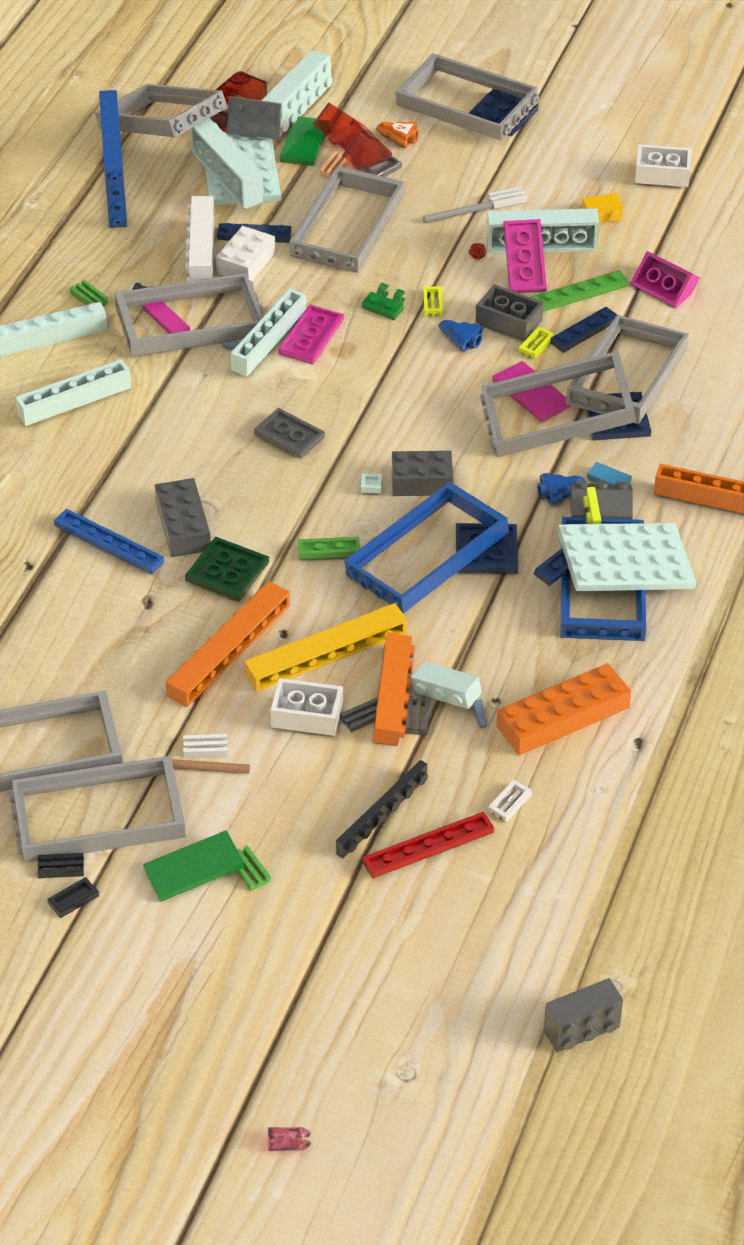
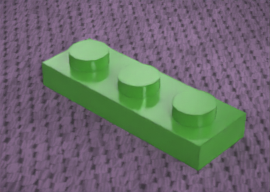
M359 537L298 539L299 560L350 557L360 549Z

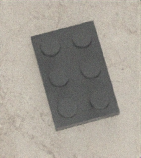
M229 97L227 133L279 139L282 103Z
M277 408L254 428V435L300 459L325 438L324 431L280 408Z

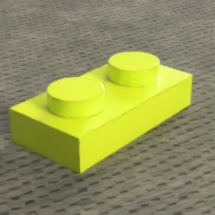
M587 487L586 496H583L584 508H588L586 513L587 524H601L595 487Z

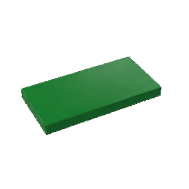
M298 116L297 120L290 127L280 155V162L314 166L329 126V120Z
M227 830L143 864L144 870L160 902L245 867Z

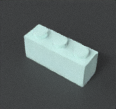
M426 661L411 676L414 693L467 709L470 708L482 693L478 676Z

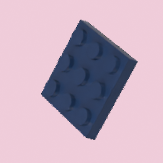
M492 89L468 114L500 124L522 98ZM538 104L534 105L529 113L507 135L513 136L538 111Z
M630 392L631 400L639 403L643 397L642 393ZM611 393V394H608V395H612V396H615V397L622 398L621 393ZM586 410L587 418L602 415ZM647 412L639 424L630 423L591 433L592 440L651 437V427Z
M456 523V553L489 527L480 523ZM508 524L509 533L457 573H518L517 524Z

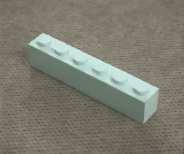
M290 288L231 352L230 370L247 377L301 318L306 310V295Z
M101 302L0 325V357L108 331L106 312Z
M121 359L15 397L17 415L24 425L27 426L130 389V370Z

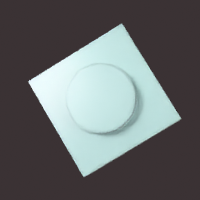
M362 473L361 493L381 494L382 474Z

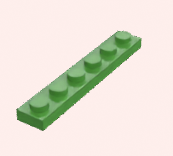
M618 270L534 295L531 298L544 302L543 312L628 287V280Z

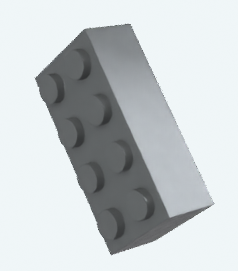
M189 478L154 484L156 505L171 557L203 552L211 543V535L195 479Z

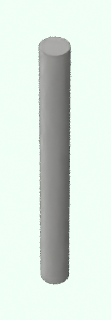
M488 201L423 216V222L427 223L490 209L493 207L492 202Z

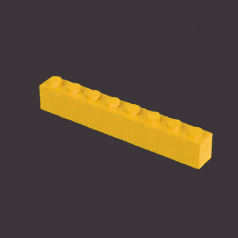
M395 603L382 607L376 611L244 661L245 677L256 692L278 684L279 678L292 679L384 643L387 632L405 635L407 634V619Z

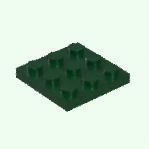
M215 536L185 574V581L239 602L269 564V556Z

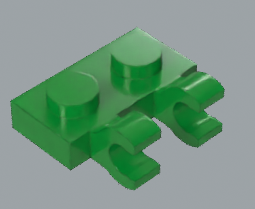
M381 283L376 293L370 292L364 299L362 309L395 320L404 309L403 303L405 298L402 296L405 291L397 289L393 299L387 298L389 292L386 291L389 285Z

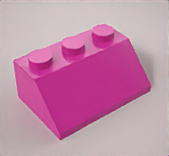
M646 251L630 284L677 308L692 295L700 277Z

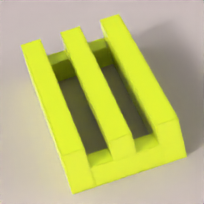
M442 286L423 287L424 317H428V314H432V317H436V314L443 316ZM427 292H430L431 308H428ZM434 292H438L439 308H435Z
M538 327L519 346L518 353L522 355L524 352L526 357L531 355V359L535 360L551 343V337L554 336V333Z

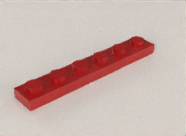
M483 811L362 857V863L373 879L494 833V826Z

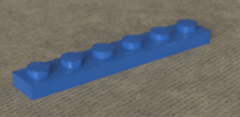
M67 508L54 519V526L150 574H153L164 563V556Z

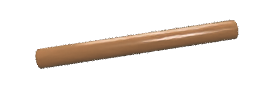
M172 759L173 768L250 773L249 764Z

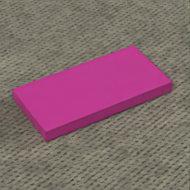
M541 220L504 221L503 228L509 290L517 293L547 291Z
M310 304L278 349V355L313 365L344 320V314Z
M521 361L493 375L492 381L495 383L534 373L535 371L525 362ZM551 384L509 395L541 423L571 407V405L566 404V397Z

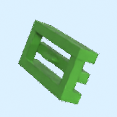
M86 280L81 281L82 284L77 283L76 287H70V293L85 305L94 303L93 301L96 303L101 302L102 306L108 303V297Z
M248 845L244 847L243 851L237 850L244 862V866L256 880V882H253L243 868L236 871L250 891L271 882L270 875Z

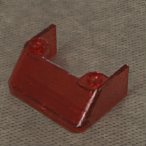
M238 71L216 90L223 92L226 104L229 102V97H235L236 95L247 99L262 100L267 95V81ZM220 111L211 116L210 119L218 125L220 130L227 133L228 114Z
M330 102L327 103L312 124L328 136L327 140L335 146L339 144L345 150L342 156L352 162L351 165L358 170L360 168L367 169L387 161L393 155L365 125Z

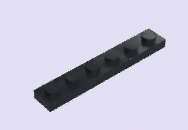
M419 760L336 840V855L343 859L349 853L354 852L357 845L363 839H367L370 836L372 830L378 825H382L391 812H395L405 799L411 797L419 785H423L428 778L427 763Z

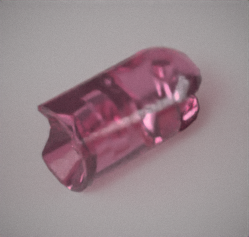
M268 1127V1151H303L311 1145V1142L302 1138L309 1137L311 1133L304 1127Z

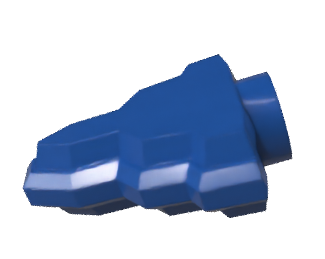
M444 320L438 324L440 330L450 337V340L455 343L456 347L464 352L471 346L477 348L482 341L481 333L484 328L480 324L457 323L452 320Z
M543 473L539 476L540 483L537 484V490L540 499L547 498L550 505H555L562 502V499L570 496L571 483L586 480L581 476L564 477L560 474L551 475Z

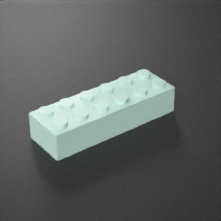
M311 50L262 99V101L282 103L279 138L297 120V117L304 114L326 89L331 86V63L328 54Z
M210 118L190 129L192 154L243 209L262 203L264 194L262 171L256 168L253 162L245 156L244 152L240 151L235 143L227 137L226 133L222 132L218 125Z
M597 209L487 211L486 243L488 254L506 253L504 221L530 219L541 220L543 252L597 251L599 233Z

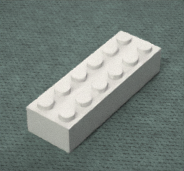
M192 196L191 204H188L187 215L189 227H187L186 248L188 249L186 250L187 262H185L186 282L213 278L214 196Z

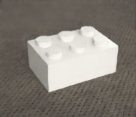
M638 144L635 183L688 187L692 148Z
M242 226L216 256L217 275L230 276L247 273L249 280L253 281L275 254V236Z
M279 678L271 707V727L335 736L343 706V686Z

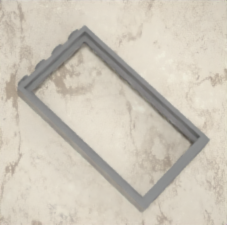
M434 53L395 91L398 106L501 141L539 101L538 89L535 86ZM437 71H441L522 98V100L498 124L415 96V94Z
M145 84L118 99L120 131L175 138L227 108L223 92L219 90ZM153 101L193 105L171 119L130 115ZM100 110L95 112V116L101 129Z
M337 166L289 241L290 256L358 273L403 199L404 181ZM338 185L390 197L356 255L303 242Z
M247 273L115 292V308L131 356L216 344L224 341L242 340L263 318L261 304L258 305L257 293L253 292V282L249 280ZM242 290L253 321L137 339L127 307Z
M617 315L588 358L604 355L618 333L674 348L640 402L632 401L637 420L634 423L639 424L686 352L689 334ZM591 374L574 378L567 387L566 404L600 414L625 409L622 398L582 387Z
M619 351L482 386L483 394L480 395L482 406L486 405V409H483L485 419L490 421V423L486 424L488 433L493 435V438L490 439L492 450L497 451L498 457L637 422ZM615 368L625 409L502 440L493 399Z
M106 690L1 709L0 728L100 709L110 753L0 774V792L13 789L12 780L123 763Z
M171 756L12 780L13 789L9 790L10 802H15L16 805L11 807L13 820L18 819V823L14 824L15 835L21 838V841H17L18 855L23 854L24 863L38 861V855L84 854L186 837L185 822ZM164 775L173 822L31 844L23 796Z

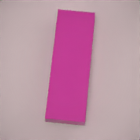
M163 301L143 305V310L168 334L190 331V326Z

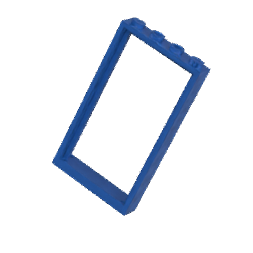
M117 90L99 91L109 228L127 227Z
M448 482L344 560L345 573L351 580L361 584L364 589L370 590L379 599H383L390 605L395 603L401 612L405 613L509 533L508 518L455 484ZM448 502L489 527L402 595L362 568Z
M562 517V525L587 524L586 518ZM601 518V524H644V520ZM570 571L561 577L560 638L645 641V590H636L637 620L570 618Z

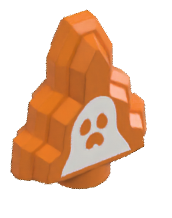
M415 121L381 122L376 127V131L404 148H407L410 142L416 143L419 136V129H416L417 123Z

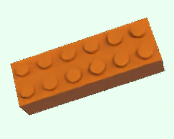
M606 663L497 709L496 727L516 753L522 755L630 707L631 690L609 663Z

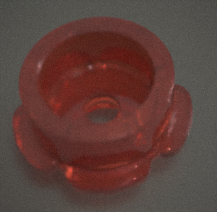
M474 243L471 245L468 253L473 259L480 260L486 256L487 251L483 244Z

